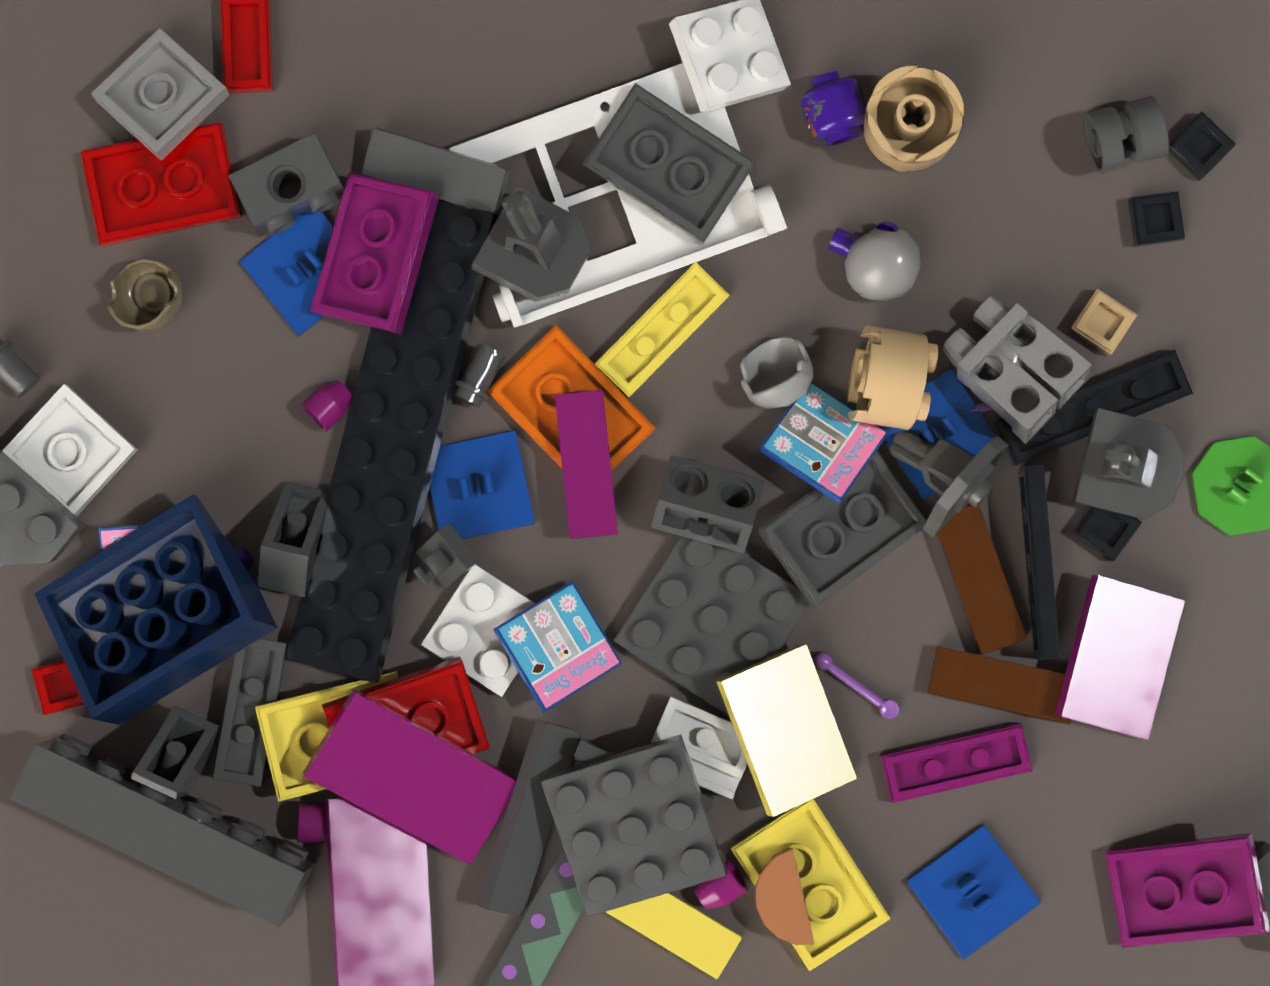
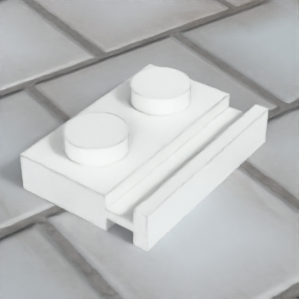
M670 696L651 743L681 734L698 785L733 799L739 781L747 766V761L732 722Z

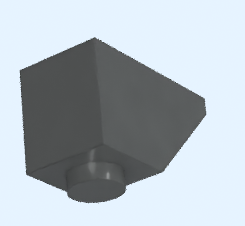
M288 481L285 482L261 544L258 587L305 597L310 584L327 511V490Z
M174 706L132 772L131 779L174 799L188 795L209 760L219 726Z

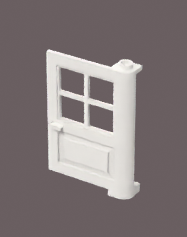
M683 63L449 148L451 151L489 163H495L536 148L555 202H552L553 204L569 212L568 207L617 190L636 241L634 245L590 261L586 260L569 293L535 302L498 283L501 292L492 296L502 322L511 319L514 328L787 229L770 184L754 190L749 174L703 244L608 182L564 198L545 144L592 127L595 128L599 139L635 83L740 151L725 107L701 113ZM500 207V211H499L498 216H499L500 213L502 212V207Z

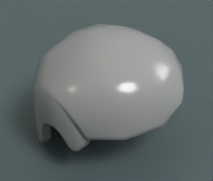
M876 228L871 230L868 234L866 233L852 243L845 260L848 283L861 297L869 300L885 302L902 297L913 287L922 264L919 245L907 232L901 229L895 232L881 231Z
M790 336L772 338L756 346L740 363V369L744 378L741 384L747 397L758 407L766 409L790 406L807 393L814 376L813 365L803 343L799 339Z

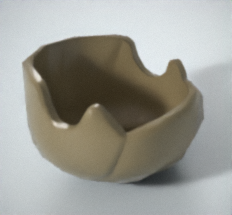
M144 257L129 262L118 273L117 277L113 278L110 282L112 302L107 307L109 313L121 326L143 332L164 328L176 318L181 308L183 289L180 277L171 266L160 260Z

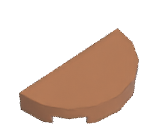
M791 847L774 855L771 861L762 869L755 885L756 908L763 924L777 938L795 945H813L812 930L794 851Z

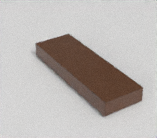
M972 505L967 506L949 520L939 531L937 537L980 655H984L1026 640L1027 636L980 506L978 505L976 508Z
M937 646L927 693L1069 725L1071 723V719L1055 715L1065 674Z

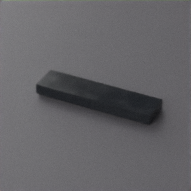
M1174 349L1080 387L1060 409L1056 407L1055 414L1026 444L1012 432V427L1004 419L998 420L995 423L1002 440L1009 445L1006 450L1012 465L1015 466L1089 436L1096 408L1136 417L1191 395L1193 392Z
M1044 465L1025 466L1018 470L1033 653L1034 657L1039 660L1060 659Z

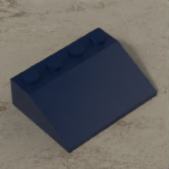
M196 495L189 496L34 593L91 719L117 725L278 628L257 584Z

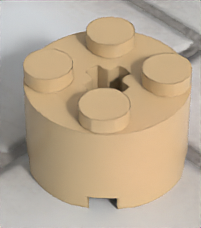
M904 66L895 69L878 82L866 104L865 121L862 127L865 141L877 159L898 172L919 171L929 168L946 156L959 137L964 116L963 99L956 85L939 71L918 66ZM906 110L911 116L917 113L922 116V120L918 125L919 128L914 124H905L903 119L906 115Z
M866 325L860 335L861 337L869 338L866 349L856 348L851 367L847 402L857 403V410L848 412L849 420L910 430L916 420L925 421L928 416L931 396L929 392H924L927 372L933 373L936 367L938 345L928 343L927 336L923 334Z

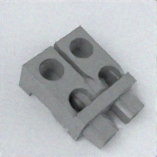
M990 296L977 309L973 318L988 333L977 343L960 328L946 340L943 345V352L952 364L957 367V379L963 385L969 387L979 399L996 411L1012 427V432L1026 444L1055 414L1056 407L1060 409L1089 379L1092 364L1039 321L1029 316L1028 312L1018 303L1010 309L1002 302Z

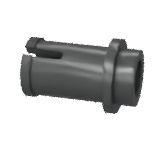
M0 339V379L15 393L14 395L17 398L22 397L38 382L40 376L10 349L12 343L9 340L3 342Z
M478 343L477 349L461 381H456L457 389L453 395L475 408H479L482 401L488 402L490 397L486 393L506 358L495 349Z

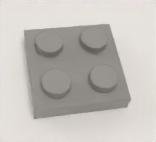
M160 28L91 93L95 101L161 161L229 96L227 88Z

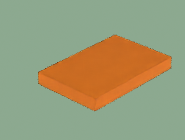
M557 325L487 391L561 469L562 460L555 395L603 390L611 471L656 430L650 421Z

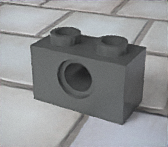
M315 132L228 175L254 228L261 235L269 232L273 236L289 230L296 224L294 218L310 209L313 214H319L331 209L339 203L338 196L342 195L344 191V186L321 140ZM288 178L300 179L302 186L298 195L291 199L279 197V187L283 181Z

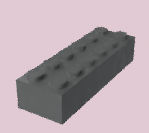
M65 735L63 740L54 738V740L35 745L10 796L11 799L274 926L279 927L292 915L316 865V862L307 858L309 851L304 847L288 840H283L281 845L263 837L266 831L262 827L244 819H239L236 824L220 817L222 809L206 800L196 798L194 803L183 798L174 799L131 779L132 772L135 769L134 766L116 757L109 756L107 761L91 755L89 752L92 747L72 736Z

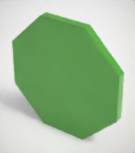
M1255 436L1213 442L1191 472L1197 514L1228 536L1269 530L1270 447Z

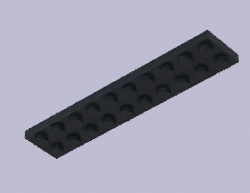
M438 201L402 333L397 334L372 327L370 329L326 498L328 506L310 584L305 597L300 598L285 659L369 682L379 683L452 403L455 384L460 372L484 275L471 269L472 263L499 217L493 212L474 208L469 209L460 205Z

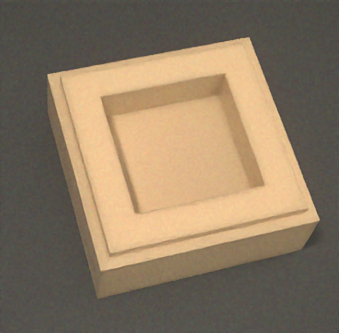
M1096 289L1073 322L1069 331L1107 356H1110L1137 317V314L1101 290Z

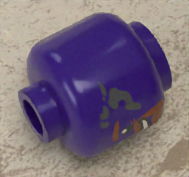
M838 71L829 72L812 79L811 84L813 88L808 90L800 100L812 137L820 141L825 140L827 146H835L862 136L866 102L857 80L854 78L840 79Z

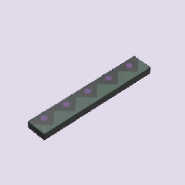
M563 847L485 986H541L584 909Z

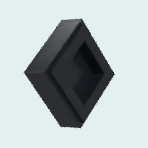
M1201 111L1169 144V152L1200 181L1222 160L1236 143Z
M1178 191L1134 197L1128 200L1135 247L1176 242L1185 239Z
M1091 507L1072 534L1108 560L1115 561L1142 522L1134 517Z

